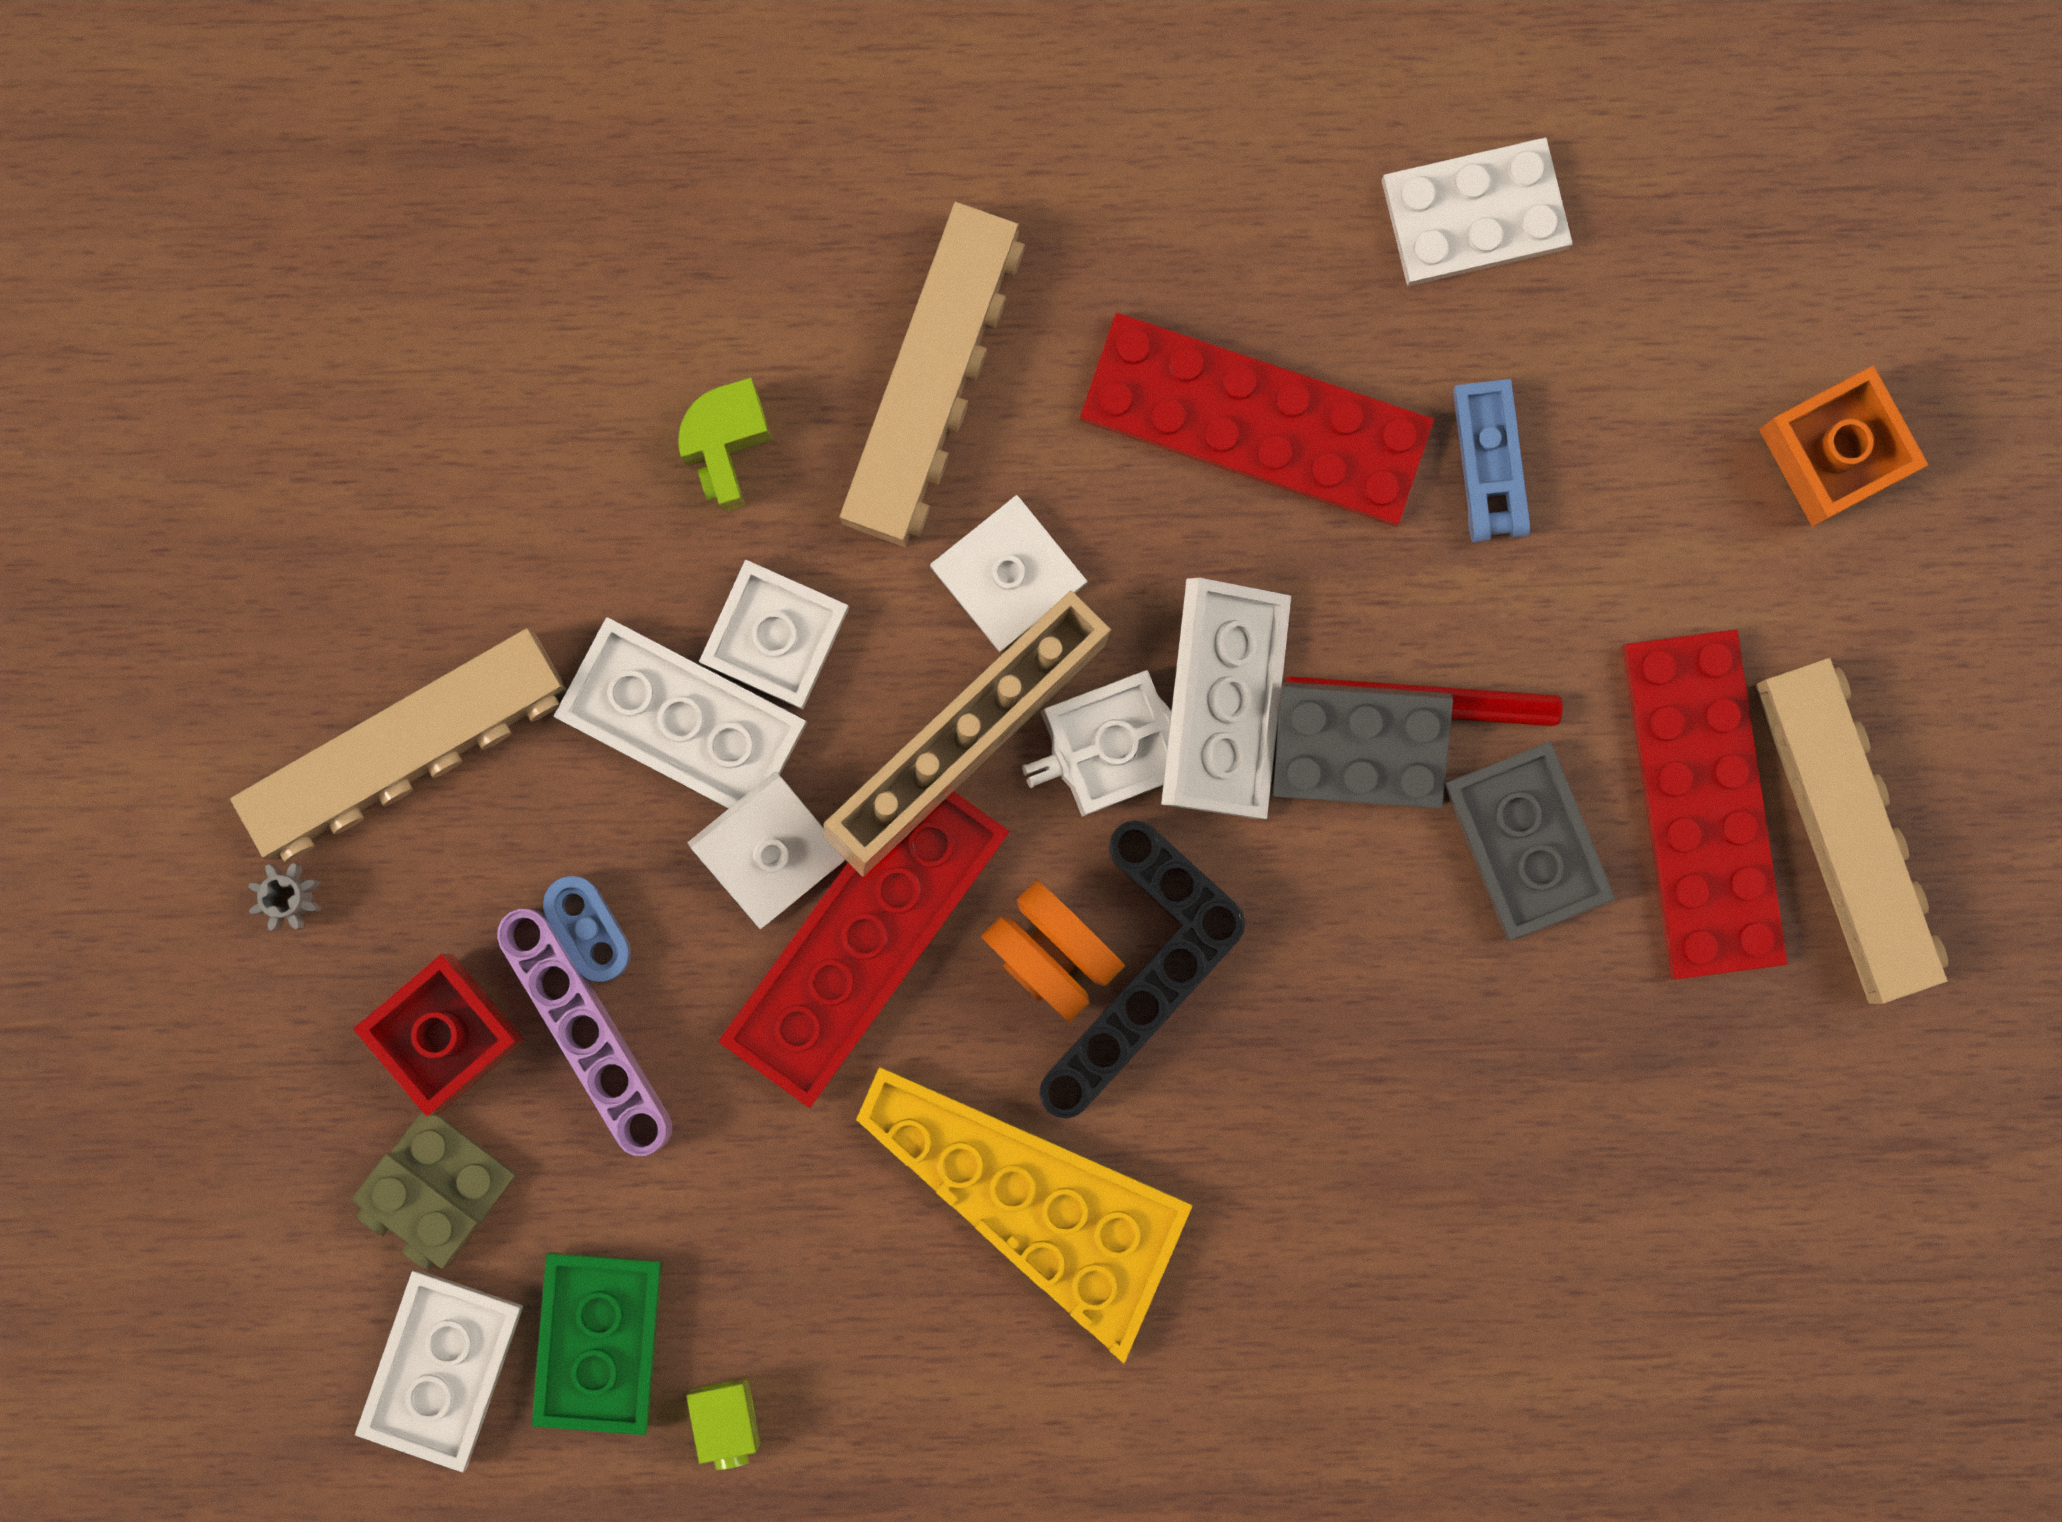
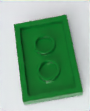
M560 1252L546 1253L531 1427L647 1435L649 1432L663 1260Z

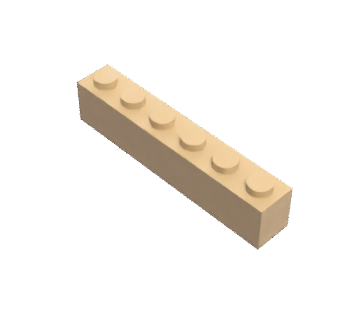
M954 202L839 516L842 525L905 548L910 534L920 537L930 510V505L922 503L929 482L937 485L940 483L948 462L949 453L941 450L948 430L959 431L966 413L968 400L960 398L968 377L977 380L987 354V348L980 346L987 325L996 328L1005 305L1006 296L999 294L1005 273L1015 276L1024 253L1025 244L1017 241L1019 238L1017 223Z
M1070 590L824 822L823 837L864 877L1105 647L1111 629Z
M526 628L229 799L261 856L274 860L281 857L284 863H287L311 851L315 847L312 839L331 829L335 835L361 822L364 819L361 811L379 800L383 806H387L404 798L413 791L410 783L428 772L432 778H436L456 768L462 763L459 755L479 744L480 748L484 750L503 741L512 734L508 726L528 716L530 721L533 722L552 713L560 705L557 698L566 694L568 689L537 635Z
M1827 658L1755 684L1757 696L1868 1003L1884 1004L1948 982L1943 969L1948 967L1949 964L1946 950L1937 935L1931 936L1924 917V914L1929 912L1928 901L1921 885L1917 881L1912 882L1904 862L1909 859L1908 846L1900 829L1897 827L1892 829L1885 810V807L1890 805L1889 794L1879 774L1873 775L1865 754L1870 752V742L1862 723L1852 719L1846 700L1851 698V691L1844 672L1839 667L1834 668L1831 658Z

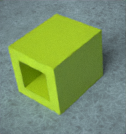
M748 1377L692 1388L686 1397L699 1464L714 1461L715 1470L730 1469L748 1464V1454L756 1453L761 1445Z

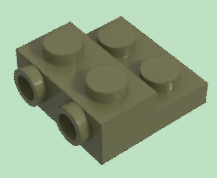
M421 1111L393 1150L384 1155L351 1200L361 1207L356 1217L365 1226L382 1236L390 1229L407 1242L401 1251L411 1261L426 1270H429L433 1264L443 1269L451 1265L518 1176V1173L442 1115L426 1117Z

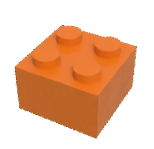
M1874 365L1772 418L1759 429L1812 528L1928 466L1924 455Z

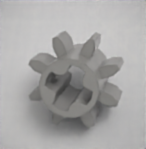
M292 863L287 869L286 876L282 875L276 865H266L268 878L262 884L249 883L248 886L252 891L257 892L258 904L249 910L250 914L265 913L270 916L268 921V930L278 931L282 927L284 919H288L290 926L295 930L304 929V921L301 916L307 913V911H320L322 908L317 903L312 902V891L321 885L318 880L303 881L300 879L302 873V865ZM280 886L294 888L295 895L288 899L290 909L288 907L276 906L275 899L282 895Z

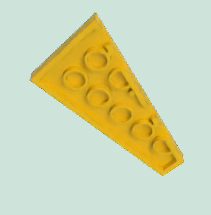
M879 1067L856 1120L906 1166H909L942 1199L955 1208L976 1230L1034 1283L1047 1292L1080 1325L1093 1334L1124 1364L1193 1205Z

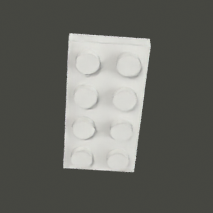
M1188 578L1186 580L1161 805L1253 819H1267L1290 614V595L1204 578Z
M606 617L553 716L727 808L732 807L773 772L777 771L779 775L781 774L807 725V721L608 617Z

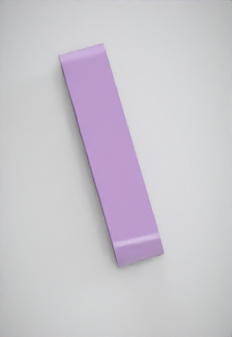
M517 909L509 912L498 926L497 939L500 948L615 1140L625 1152L633 1156H646L661 1150L669 1142L672 1135L670 1116L590 982L578 972L544 913L530 909ZM529 918L534 920L539 926L540 940L533 949L524 951L516 944L514 931L521 921ZM555 967L563 969L568 974L570 980L567 993L557 1000L549 997L543 988L545 974ZM584 1015L593 1018L599 1028V1037L596 1043L589 1048L579 1046L572 1036V1027L575 1021ZM611 1064L622 1067L629 1078L626 1091L619 1097L607 1094L601 1084V1075L604 1069ZM639 1113L650 1115L657 1123L658 1135L650 1145L637 1143L631 1136L630 1124L632 1119Z

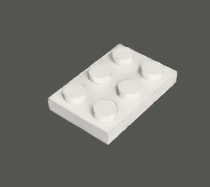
M1546 137L1385 174L1381 180L1407 287L1569 250L1573 245Z
M418 1269L413 1270L355 1436L462 1473L467 1470L523 1305Z

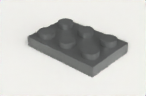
M1281 682L1272 786L1273 797L1442 808L1453 705L1451 693Z
M1551 741L1445 783V791L1507 942L1615 900Z

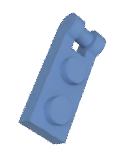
M1511 379L1455 385L1453 396L1472 543L1490 541L1491 535L1509 533L1511 538L1529 536L1530 521ZM1506 495L1507 511L1489 513L1487 497Z

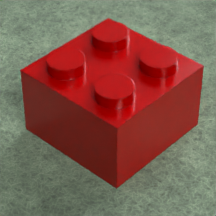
M440 954L353 1028L426 1117L442 1113L526 1041L454 954Z

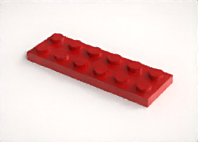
M1117 312L1115 313L1080 415V421L1394 527H1397L1400 523L1434 422V418Z
M1738 629L1623 645V657L1671 980L1788 965Z
M953 791L864 877L847 863L718 1042L810 1109L1010 834V831Z

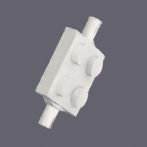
M1148 670L1043 709L1041 715L1052 740V755L1027 765H1022L1024 776L1046 769V771L1026 779L1029 787L1033 788L1038 784L1061 776L1064 782L1071 788L1083 817L1163 786L1172 709L1169 710V707L1158 696Z

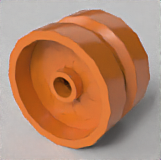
M1036 879L1016 900L1019 911L1037 930L1029 936L1011 918L1000 916L980 937L1006 961L1003 967L1039 1002L1044 998L1070 1023L1089 1004L1088 993L1068 973L1076 966L1094 984L1106 986L1126 965L1070 909Z

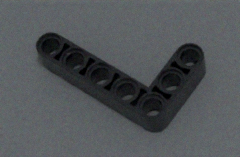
M1133 820L1125 822L1116 828L1109 842L1110 858L1115 866L1180 925V928L1044 1076L1039 1092L1041 1103L1047 1112L1058 1118L1067 1119L1083 1112L1232 949L1244 933L1245 919L1239 906L1152 826L1142 821ZM1128 832H1140L1149 840L1150 854L1144 861L1130 863L1119 854L1118 842ZM1174 869L1185 872L1192 883V890L1188 898L1179 902L1167 899L1160 888L1162 876L1167 871ZM1212 908H1223L1233 918V931L1224 940H1214L1204 932L1202 925L1203 917ZM1176 949L1186 950L1191 953L1196 963L1193 976L1181 983L1171 980L1164 969L1165 958ZM1138 991H1146L1153 995L1158 1005L1157 1014L1154 1019L1142 1025L1132 1022L1125 1010L1126 1001L1129 996ZM1101 1033L1114 1036L1120 1047L1119 1056L1116 1061L1107 1066L1094 1064L1087 1055V1045L1090 1039ZM1064 1075L1076 1079L1082 1089L1079 1101L1069 1108L1056 1106L1048 1095L1051 1082L1057 1077Z

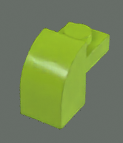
M752 378L730 383L703 394L690 406L679 430L678 444L682 460L687 466L706 461L707 466L698 469L707 501L717 498L718 504L724 512L745 506L730 453L772 440Z

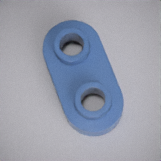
M577 876L563 877L551 884L543 900L544 913L578 972L583 977L596 982H607L621 976L630 963L631 947L598 888L589 880ZM573 894L580 895L584 900V909L576 916L570 915L565 908L567 898ZM600 943H607L613 951L612 959L604 965L597 963L593 956L595 947Z

